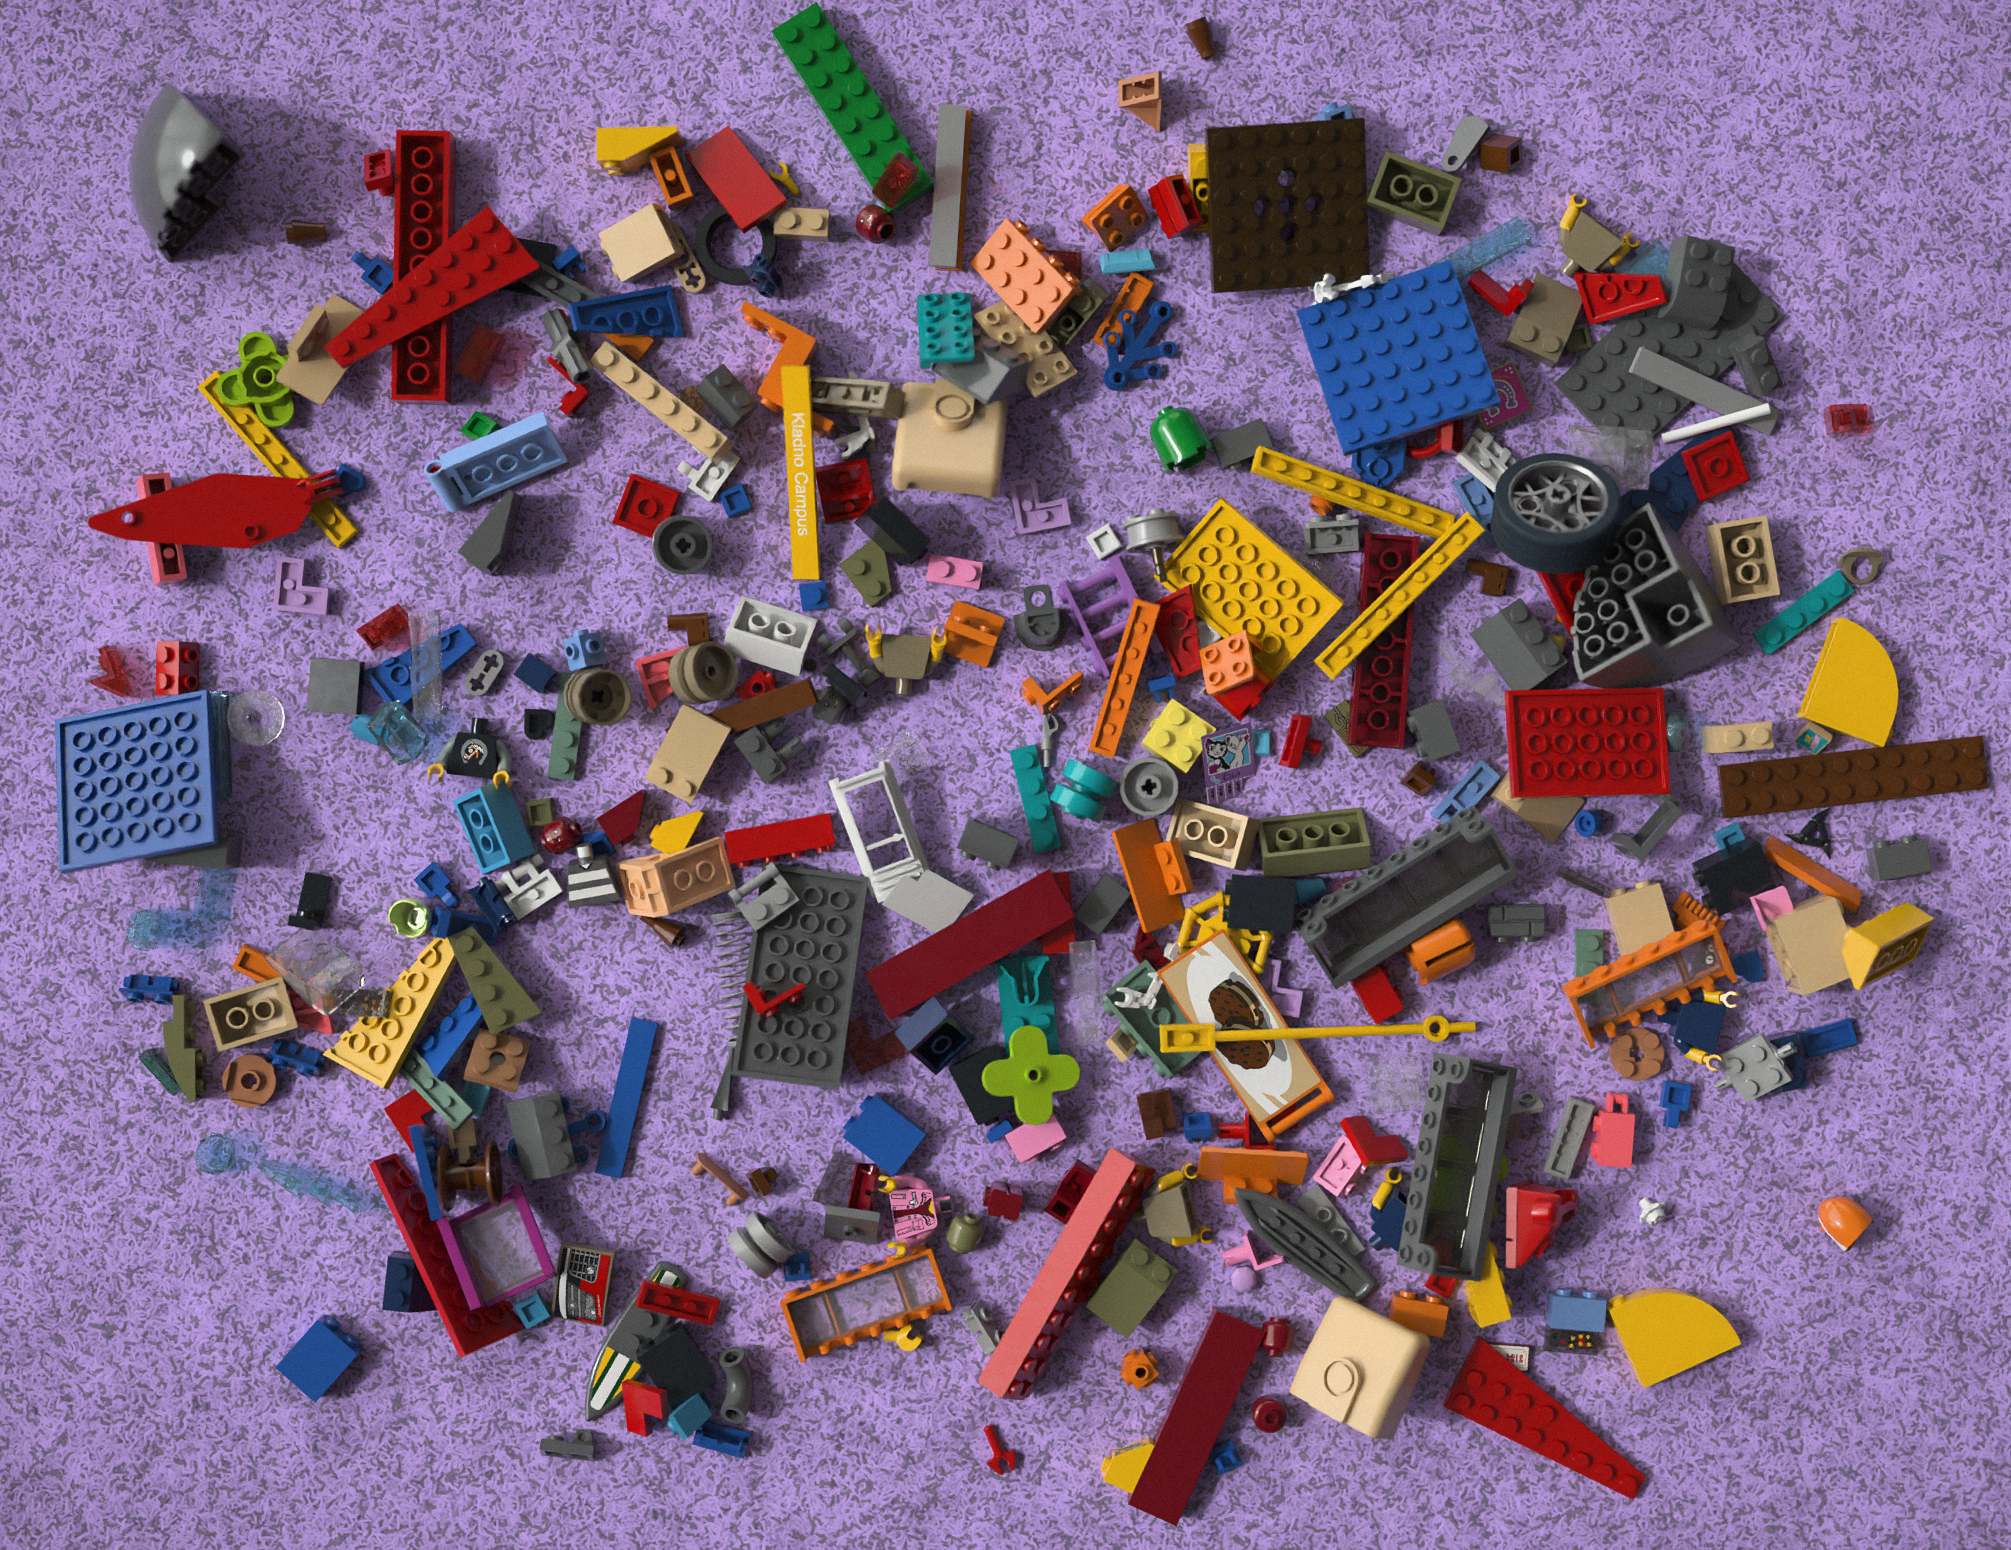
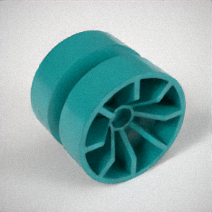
M1069 758L1062 775L1073 782V785L1069 787L1057 783L1050 796V800L1062 805L1061 810L1084 821L1087 817L1100 824L1107 807L1096 800V797L1100 795L1106 798H1113L1119 782Z

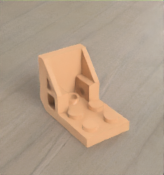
M714 837L673 854L659 853L615 863L628 912L634 915L648 917L668 915L736 887L722 837Z

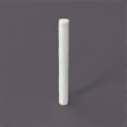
M1768 403L1665 432L1661 436L1663 443L1666 444L1767 415L1771 412Z

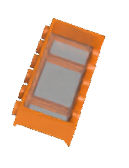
M1707 918L1695 921L1690 927L1681 931L1672 932L1666 938L1655 943L1646 944L1642 949L1632 954L1623 955L1617 961L1606 966H1599L1589 974L1573 978L1561 987L1580 1028L1583 1039L1593 1049L1596 1045L1592 1036L1604 1031L1609 1038H1613L1618 1035L1616 1025L1629 1020L1633 1026H1639L1643 1023L1640 1014L1651 1009L1657 1015H1663L1667 1012L1664 1003L1676 997L1682 1004L1689 1003L1691 1001L1689 991L1702 986L1706 992H1712L1716 989L1713 980L1724 975L1732 983L1738 980L1718 929Z
M925 1243L911 1249V1253L906 1254L902 1258H891L892 1255L896 1254L894 1253L885 1257L886 1262L876 1265L875 1261H871L861 1265V1270L851 1274L850 1270H845L837 1273L835 1280L825 1282V1279H820L810 1283L811 1288L800 1291L798 1287L785 1292V1297L781 1299L780 1304L800 1362H805L808 1357L819 1353L822 1355L827 1354L833 1348L844 1344L847 1346L852 1345L858 1339L870 1335L872 1337L878 1336L884 1330L892 1327H903L909 1321L921 1317L922 1319L929 1318L933 1313L943 1309H947V1311L952 1310L953 1303L950 1299L933 1246L926 1247Z

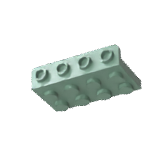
M1144 959L1143 962L1101 996L1104 1001L1101 1006L1110 1017L1115 1014L1119 1018L1121 1023L1118 1026L1127 1037L1133 1035L1139 1043L1135 1046L1145 1058L1148 1055L1152 1057L1156 1062L1153 1068L1162 1078L1167 1075L1171 1080L1178 1071L1202 1051L1166 1053L1160 1051L1161 1024L1189 1023L1164 983L1156 995L1157 1002L1153 1009H1148V1006L1123 1008L1114 1005L1115 1001L1123 1002L1126 998L1123 992L1116 991L1117 987H1126L1143 994L1147 993L1153 981L1148 976V973L1156 971Z

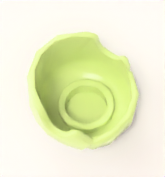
M411 897L396 901L389 909L388 922L396 927L397 934L416 938L424 935L431 927V910L425 902L417 898Z

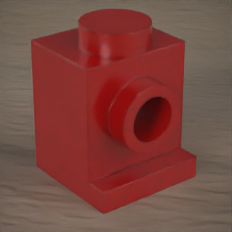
M758 670L743 684L738 686L735 691L743 700L777 689L775 685L778 682L769 671L764 673L762 670ZM756 683L762 684V692L755 693L753 686Z

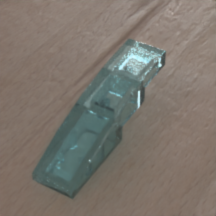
M265 1160L257 1167L298 1199H302L309 1193L327 1207L337 1200L354 1214L359 1213L367 1204L366 1200L346 1187L306 1169L271 1160Z

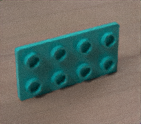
M953 292L950 294L928 293L918 295L920 369H931V363L974 361L970 293Z

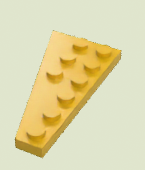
M447 937L446 939L435 938L417 956L418 960L408 970H404L398 976L400 979L391 988L387 987L380 995L381 997L377 1000V1002H381V998L386 1000L380 1016L377 1015L380 1003H376L378 1006L374 1013L368 1012L369 1014L363 1012L359 1016V1021L349 1031L346 1030L340 1036L341 1040L333 1048H328L323 1055L378 1086L389 1090L458 961Z

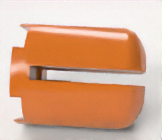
M1453 916L1408 944L1402 950L1414 971L1419 972L1421 978L1417 979L1421 986H1425L1472 964L1476 959L1477 948L1475 942L1470 940L1472 935L1466 924L1458 917Z

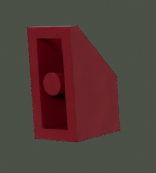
M641 789L596 818L613 845L621 843L622 846H625L636 839L634 833L640 829L647 797L645 789Z

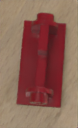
M856 1163L847 1208L866 1211L873 1210L875 1197L870 1194L871 1191H877L879 1177L881 1176V1172H879L880 1167L877 1164Z

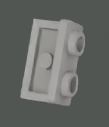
M1352 513L1337 514L1336 519L1326 520V516L1309 517L1310 521L1303 522L1304 551L1306 555L1359 550L1358 525H1360L1358 518H1352Z

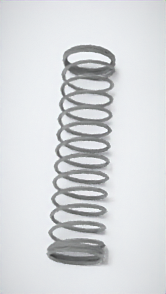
M735 910L727 913L720 912L711 914V920L732 918L712 923V926H741L735 929L715 933L712 936H744L738 939L714 945L715 947H744L741 949L717 954L716 957H746L740 960L717 965V967H748V965L746 964H731L746 961L749 959V955L730 954L743 951L747 949L749 946L747 944H729L743 940L747 937V935L741 933L726 934L745 928L746 925L743 923L726 924L727 922L743 918L744 916L741 913V911ZM746 968V969H743V970L736 971V972H731V973H727V974H722V975H719L718 977H719V978H731V977H735L734 974H738V973L745 972V971H747V968ZM737 975V977H746V975ZM745 980L721 985L720 988L742 987L735 985L745 983ZM741 991V992H738V993L729 994V995H724V996H722L721 998H722V999H727V998L743 997V996H737V995L743 994L744 991ZM741 1002V1003L732 1004V1005L723 1006L722 1008H723V1009L739 1008V1007H742V1006H740V1005H742V1002ZM740 1014L726 1016L724 1019H738ZM739 1024L726 1027L725 1029H738ZM737 1036L727 1037V1040H729L727 1046L736 1047Z

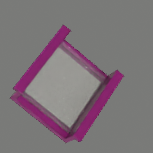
M521 1183L510 1186L511 1192L502 1195L499 1207H495L489 1201L455 1218L444 1217L437 1221L471 1311L487 1309L557 1276Z

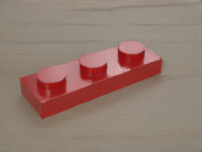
M643 1279L635 1305L638 1308L712 1326L721 1301L718 1297Z

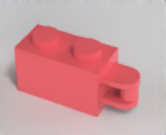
M1608 1092L1605 1110L1598 1109L1597 1116H1593L1592 1130L1596 1132L1595 1142L1591 1143L1590 1156L1594 1158V1162L1599 1166L1631 1168L1635 1114L1627 1111V1094ZM1613 1104H1620V1111L1613 1110Z

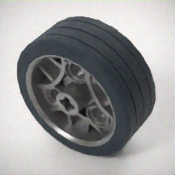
M1561 453L1537 454L1523 458L1512 464L1500 476L1496 484L1490 526L1493 539L1499 549L1511 560L1523 567L1538 572L1560 574L1589 568L1599 562L1610 551L1615 541L1621 508L1620 492L1612 477L1600 466L1587 459Z

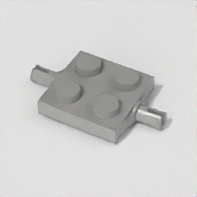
M1761 1032L1718 1055L1724 1060L1722 1062L1716 1059L1725 1071L1726 1077L1715 1081L1714 1086L1718 1092H1721L1732 1085L1738 1090L1744 1101L1748 1103L1793 1079V1074L1786 1066L1785 1057L1796 1053L1797 1048L1793 1042H1790L1778 1049L1769 1041L1765 1033Z

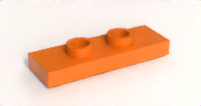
M1131 272L1092 341L1106 349V346L1103 344L1104 334L1107 332H1117L1121 338L1120 344L1117 346L1118 350L1123 341L1122 327L1118 321L1119 312L1122 310H1132L1137 317L1155 283L1136 272ZM1125 313L1123 316V320L1126 323L1130 321L1128 313ZM1113 335L1108 337L1109 344L1112 345L1115 342Z

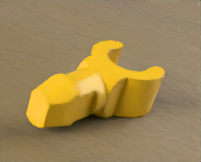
M780 161L779 164L783 168V173L775 175L772 170H769V174L772 179L780 181L782 185L787 187L796 196L800 193L799 189L788 174L785 163Z

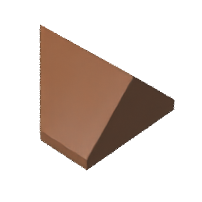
M1157 71L1119 80L1118 107L1126 108L1160 133L1162 72Z

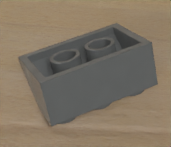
M972 327L974 361L934 363L932 365L933 372L982 403L989 405L1026 389L1029 360L1020 356L1016 351L1002 345L998 340L984 334L978 328Z
M1521 597L1470 634L1511 690H1530L1568 663Z
M559 1089L506 1102L524 1181L549 1178L577 1171V1164Z

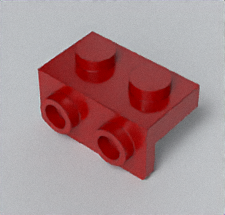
M157 641L156 695H181L199 691L200 644L198 642Z

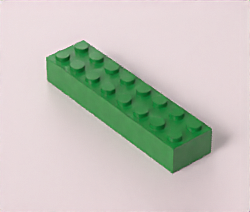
M817 2L772 30L773 38L883 209L893 216L934 190V185L929 175Z

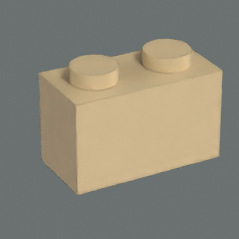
M783 207L775 213L774 235L776 239L829 242L830 212L825 209Z

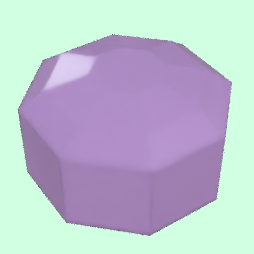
M1247 1265L1236 1266L1230 1274L1232 1286L1239 1292L1251 1291L1257 1283L1255 1271Z

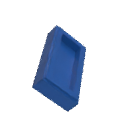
M1852 1018L1842 1019L1798 1032L1806 1058L1859 1044Z

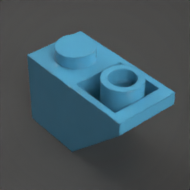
M703 1390L673 1410L671 1408L668 1425L675 1435H680L682 1440L688 1438L713 1415L714 1407Z

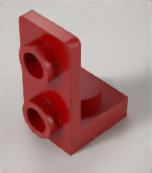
M1477 269L1467 282L1475 293L1482 295L1497 311L1502 312L1507 317L1526 298L1535 285L1526 278L1521 285L1515 283L1507 292L1481 269Z
M548 356L546 360L577 388L574 392L570 390L560 401L562 405L559 409L571 418L592 396L587 391L590 385L586 382L580 385L574 384L564 364Z
M751 981L742 986L760 1018L764 1015L767 1018L775 1015L781 1010L779 1006L788 1001L790 1004L797 1002L804 997L803 992L807 990L802 982L765 1004L764 1001L768 998L760 985L755 987Z

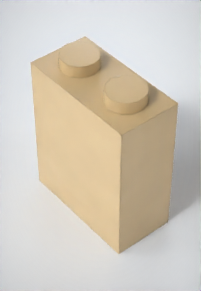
M651 203L599 233L602 240L600 243L601 248L610 257L614 265L612 266L613 273L618 280L624 283H633L685 254L662 205Z
M1771 721L1701 727L1703 753H1727L1774 748Z
M1645 879L1635 882V888L1625 890V887H1618L1610 890L1609 896L1603 897L1621 956L1632 954L1642 949L1644 945L1662 940L1668 934L1674 932L1660 883Z

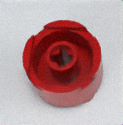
M1255 663L1256 675L1252 680L1213 696L1239 722L1251 711L1248 706L1250 705L1254 708L1264 697L1260 692L1262 691L1266 694L1276 683Z

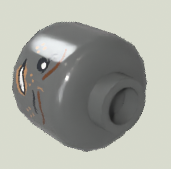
M826 686L822 691L817 689L816 694L820 702L813 706V715L830 725H834L837 722L842 723L852 706L848 704L849 700L832 686Z

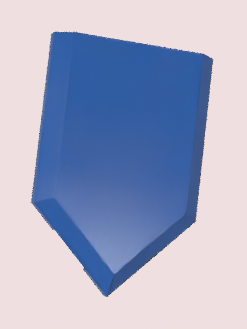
M1408 436L1352 454L1351 467L1367 484L1384 489L1405 470Z

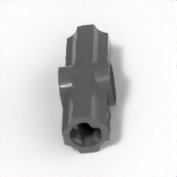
M559 308L548 310L542 317L544 319L543 324L553 342V345L550 346L553 356L564 364L574 384L580 385L589 382L594 377V369L584 351L586 347L584 338L580 333L574 332L564 310Z

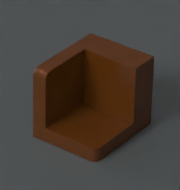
M1492 134L1479 144L1480 166L1482 169L1509 173L1522 163V141L1520 137Z

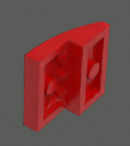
M866 457L815 467L816 481L826 524L858 518L871 503L875 502Z

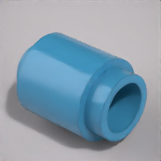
M361 713L359 717H354L350 731L354 732L353 737L355 739L380 746V744H388L392 735L393 725L388 724L387 720Z

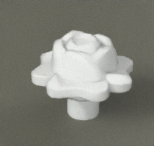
M1647 1197L1639 1202L1643 1208L1639 1216L1640 1224L1648 1223L1652 1226L1665 1218V1202L1651 1203Z

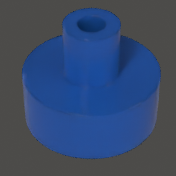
M1592 809L1583 810L1576 815L1575 828L1581 836L1589 837L1600 833L1603 819L1597 811Z

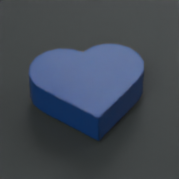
M341 463L337 471L338 474L334 477L340 478L341 485L333 489L343 488L345 493L338 496L346 497L351 492L363 491L367 485V480L362 473Z
M1758 950L1742 953L1730 959L1735 975L1742 976L1745 981L1757 983L1762 979L1764 972Z

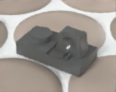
M576 1430L572 1443L564 1441V1438L559 1436H549L548 1439L541 1438L539 1450L542 1456L595 1461L596 1451L593 1446L592 1431Z

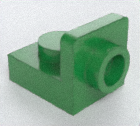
M475 411L460 432L468 439L475 441L503 428L497 422Z

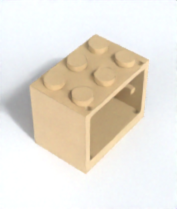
M1818 894L1793 904V910L1764 920V923L1769 924L1766 926L1767 930L1765 932L1785 982L1791 980L1793 983L1787 986L1789 992L1806 996L1851 978L1842 954V949L1846 943L1844 937L1851 927L1845 924L1842 916L1845 913L1844 908L1835 897Z

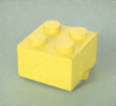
M1171 699L1158 718L1155 717L1149 725L1151 728L1139 746L1184 775L1202 753L1201 736L1214 733L1216 728L1174 699Z

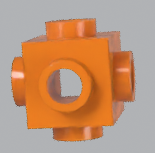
M1141 1347L1138 1350L1132 1349L1123 1356L1124 1360L1121 1361L1123 1371L1120 1374L1128 1386L1133 1384L1137 1390L1141 1387L1146 1389L1157 1381L1156 1377L1159 1375L1157 1366L1160 1364L1151 1351L1146 1353L1144 1348ZM1138 1368L1145 1369V1371H1143L1139 1375L1136 1374V1370Z

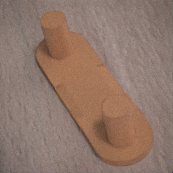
M698 1153L696 1156L697 1164L691 1169L693 1175L698 1176L705 1169L712 1176L714 1175L732 1192L726 1200V1203L731 1207L739 1199L746 1200L749 1197L747 1190L704 1153Z

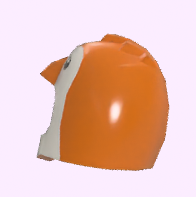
M1846 1196L1828 1198L1821 1202L1819 1206L1818 1219L1821 1231L1826 1232L1845 1253L1853 1248L1855 1240L1873 1220L1864 1207Z

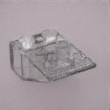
M1569 425L1566 454L1587 459L1600 466L1612 477L1619 489L1648 490L1654 441L1650 427Z
M300 928L265 957V960L307 1004L325 1016L330 1015L366 984L362 963L314 931Z

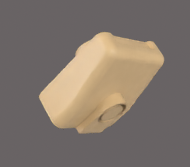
M936 378L935 384L918 382L904 384L902 391L906 393L901 417L898 419L892 466V485L896 489L906 491L908 488L982 495L983 498L998 496L1001 485L1009 397L986 405L946 379Z
M1338 1296L1331 1302L1299 1365L1289 1392L1308 1402L1315 1409L1341 1423L1350 1425L1370 1437L1393 1440L1429 1352L1430 1340L1423 1333L1415 1332L1358 1303L1356 1299Z

